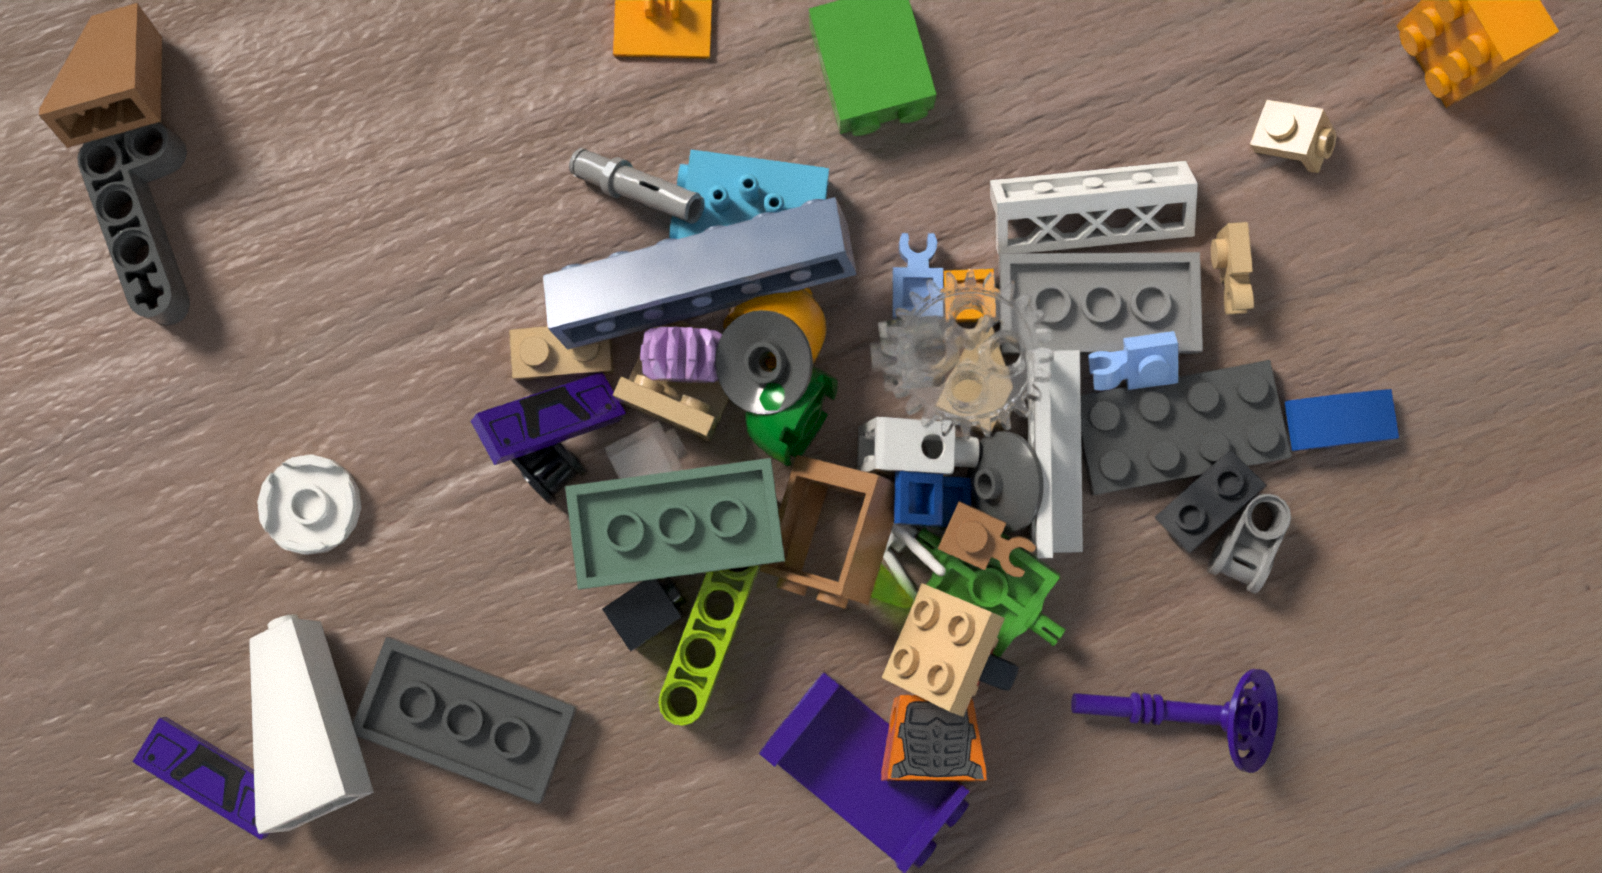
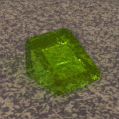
M881 563L871 598L904 609L911 608L914 600Z

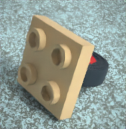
M922 583L882 678L949 712L964 717L972 695L975 696L978 691L980 681L998 689L1009 691L1017 677L1019 667L992 654L999 641L997 636L1004 622V617Z

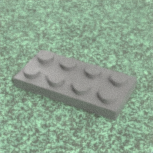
M1200 252L1000 254L998 257L999 343L1002 355H1027V351L1080 350V355H1089L1098 351L1115 352L1124 350L1123 338L1174 331L1178 341V354H1199L1203 351Z

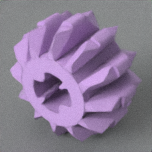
M676 326L651 328L644 332L643 345H641L640 360L642 362V373L651 380L715 383L718 381L715 364L716 350L722 334L707 328Z

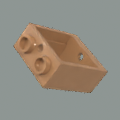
M796 455L779 509L785 562L764 564L761 566L760 571L778 577L776 587L805 596L808 587L819 590L816 600L846 609L848 600L868 605L894 524L895 483L876 474ZM827 489L864 498L838 582L802 571Z

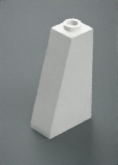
M295 614L282 616L270 621L267 624L268 630L250 638L255 816L259 834L293 830L374 793L321 621L299 619L298 615Z

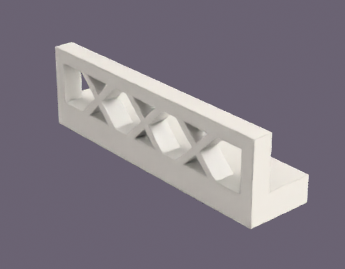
M1186 161L990 180V198L996 214V250L998 256L1000 254H1022L1195 236L1198 183ZM1183 203L1182 222L1161 224L1153 217L1165 204ZM1129 208L1137 215L1122 228H1111L1103 222L1116 209ZM1079 213L1087 219L1076 232L1062 233L1054 227L1066 214ZM1029 218L1038 225L1027 237L1008 239V220Z
M1080 350L1027 351L1028 443L1038 457L1043 474L1042 502L1036 517L1029 524V539L1036 546L1032 553L1037 558H1053V553L1083 552Z

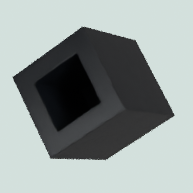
M669 577L663 582L661 579L642 581L602 608V610L631 652L639 649L684 618L685 615L680 606L685 604L686 600Z

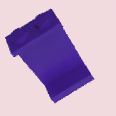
M823 671L761 748L759 754L774 767L779 765L895 861L896 867L903 873H906L912 864L920 868L934 852L937 843L932 839L944 823L950 828L954 826L968 808L969 803L964 798L970 791L959 781H881L889 723Z

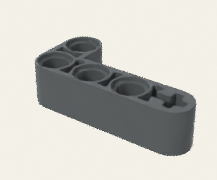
M160 122L84 143L79 149L77 160L130 308L141 317L168 326L177 324L185 318L189 311L190 299L148 182L180 169L185 162L187 150L185 143L179 136ZM163 138L161 149L154 155H149L152 143L157 139ZM116 156V163L113 169L104 173L103 169L107 160ZM132 200L131 212L128 216L120 219L121 207L126 202ZM149 245L148 257L142 263L136 264V255L139 249ZM158 290L164 292V295L160 296Z

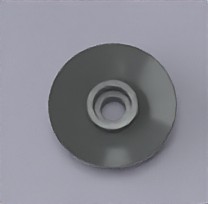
M760 310L743 314L725 329L717 346L715 364L719 383L729 399L748 412L764 415L783 411L794 405L802 397L811 379L813 358L807 337L793 320L778 312ZM770 352L775 355L777 361L776 368L773 371L766 365V356ZM768 383L780 384L784 389V400L779 410H765L760 403L759 396Z
M999 431L985 436L979 442L977 466L975 468L968 467L967 478H971V503L974 508L1005 521L1006 525L1002 533L1020 531L1034 520L1042 502L1043 474L1040 462L1031 445L1018 434L1009 431Z

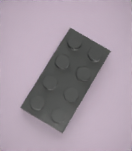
M1270 360L1178 377V383L1132 390L1123 387L1080 396L1081 449L1091 496L1200 476L1229 450L1247 466L1291 458Z
M390 636L385 638L355 716L353 727L357 737L541 804L546 795L578 705Z

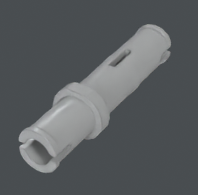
M579 148L570 159L569 171L571 174H574L576 178L601 187L603 193L613 198L627 197L690 224L697 222L704 211L705 200L699 193L634 169L631 162L623 158L615 157L609 159L587 149Z

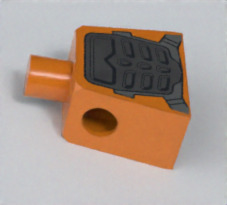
M900 695L894 698L881 771V781L979 782L987 780L972 698L964 717L949 712L917 695Z

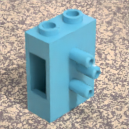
M691 149L688 165L680 164L677 185L699 193L705 200V207L701 217L694 224L672 216L669 238L680 239L702 233L712 226H729L744 222L765 212L777 213L799 207L813 199L826 200L829 185V168Z

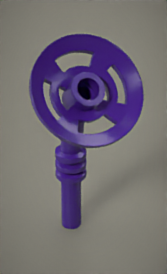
M1262 669L1248 670L1239 680L1231 701L1226 702L1224 706L1163 700L1160 694H1154L1151 697L1150 694L1143 693L1140 697V694L1135 692L1131 693L1130 697L1073 693L1071 699V710L1074 714L1127 717L1131 723H1138L1140 720L1142 724H1149L1151 721L1153 725H1160L1162 720L1221 726L1223 731L1227 732V741L1233 763L1240 771L1254 773L1264 765L1271 752L1277 729L1278 699L1276 688L1269 673ZM1249 682L1254 684L1252 689L1244 688ZM1238 734L1242 736L1240 741L1238 740ZM1248 749L1250 751L1245 757L1239 756L1238 750L1245 751Z

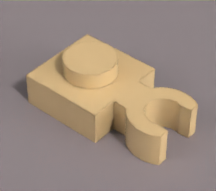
M1248 222L1228 223L1216 234L1217 239L1212 240L1211 262L1214 269L1220 270L1221 283L1224 282L1225 284L1224 307L1226 315L1246 314L1247 309L1254 308L1253 290L1249 279V274L1253 272Z

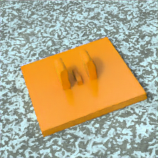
M615 0L613 56L710 59L712 0Z

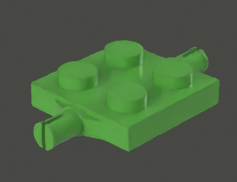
M926 527L921 530L916 540L946 570L943 576H938L933 571L926 585L1005 618L997 636L999 641L996 648H994L993 654L1001 657L1014 638L1026 632L1028 628L1049 642L1051 646H1054L1058 642V638L1062 637L1065 628H1062L1041 613L1044 599L1059 580L1060 573L1021 547L1011 551L1009 560L1013 565L1024 569L1023 577L1009 575L1001 567L1000 561L993 557L990 558L986 569L983 570L939 550L938 546L941 539L927 530ZM1004 533L1001 534V536L1006 539L1010 538Z

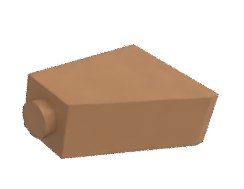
M138 3L90 17L39 108L41 119L66 148L161 122L162 36Z

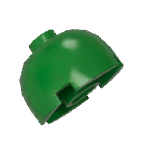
M813 366L809 385L802 397L794 405L773 414L762 415L747 411V432L754 443L773 459L787 467L790 466V455L795 458L796 455L802 456L822 428L828 416L826 412L822 411V405L826 396L835 400L838 389L837 379ZM768 383L759 396L765 410H779L784 400V389L780 384Z

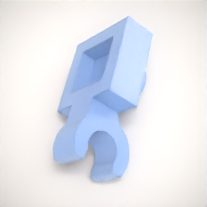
M1174 331L1123 338L1124 350L1098 351L1088 355L1089 372L1093 374L1095 390L1113 389L1124 379L1128 390L1178 383V341Z

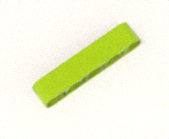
M761 565L749 566L746 570L738 573L732 572L729 569L706 572L659 696L660 712L670 723L680 726L691 724L701 717L706 710ZM715 591H726L734 601L733 612L724 620H717L711 617L707 611V600ZM698 638L707 639L715 647V660L708 667H698L689 658V647ZM677 687H688L695 693L697 707L692 714H679L671 706V694Z

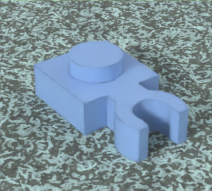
M902 233L899 241V254L907 263V267H893L892 320H942L943 268H929V262L933 259L937 249L936 236L934 233H928L927 249L921 253H916L909 248L908 233Z

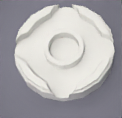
M315 455L292 457L281 463L283 465L279 466L274 473L268 475L262 484L257 501L259 521L265 532H268L271 538L276 541L275 543L283 549L306 555L328 552L345 542L355 529L361 511L359 488L350 472L336 461Z

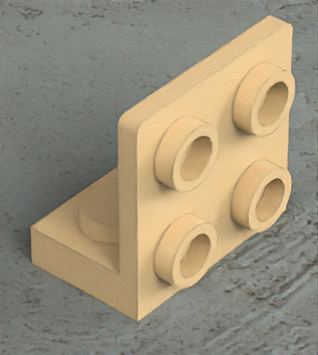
M681 320L653 327L658 328L676 326L697 328ZM640 355L629 379L621 377L613 393V396L620 403L710 442L729 401V397L722 389L719 380L715 383H687L649 379L642 373Z

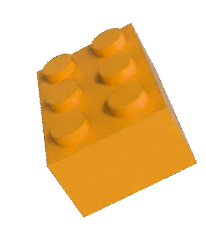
M1421 0L1396 25L1400 31L1399 37L1403 48L1408 54L1415 56L1425 72V82L1428 89L1435 97L1442 100L1446 108L1497 81L1559 32L1540 0Z

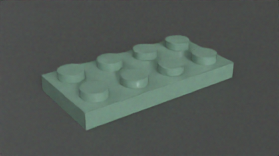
M771 458L565 486L578 590L785 562Z

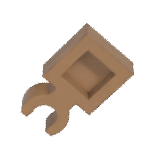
M959 501L938 549L983 570L986 569L990 558L993 557L1000 561V565L1006 573L1014 577H1023L1024 569L1013 565L1009 560V555L1013 549L1018 547L1034 552L1036 546L1025 537L1015 536L1009 539L1002 537L1001 534L1006 525L1005 521Z

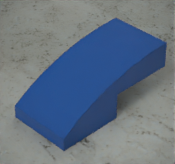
M1392 389L1285 401L1292 451L1381 442L1399 438Z
M895 472L894 524L947 528L959 501L971 506V478L943 476V474Z

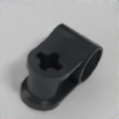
M562 442L511 460L521 471V475L530 486L550 505L557 500L555 495L576 475L584 476L588 472L580 460Z

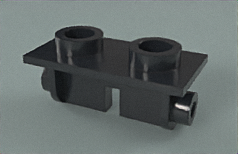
M1229 450L1159 512L1155 519L1169 532L1168 536L1179 548H1184L1191 554L1267 485L1241 459Z

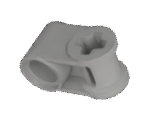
M1260 494L1251 499L1231 517L1224 534L1212 552L1207 572L1214 576L1222 573L1245 584L1248 592L1258 593L1271 572L1275 555L1290 525L1291 513L1286 502L1272 494ZM1259 503L1265 504L1272 513L1271 524L1264 531L1257 529L1251 518L1253 509ZM1233 558L1247 564L1248 567L1235 562Z

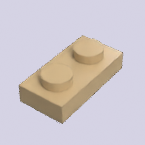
M548 326L509 330L512 379L515 381L595 375L601 372L603 374L614 373L611 339L567 350L548 329Z

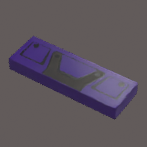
M603 372L478 412L470 422L495 466L620 422L626 412L620 402L613 396L614 391Z
M160 717L132 762L258 839L267 838L269 833L259 834L256 826L254 769L168 717Z

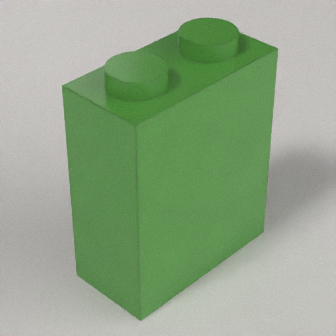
M838 0L809 8V27L840 134L852 132L853 136L870 134L881 127L880 123L898 118L900 123L914 122L926 117L928 110L934 109L937 94L909 0Z

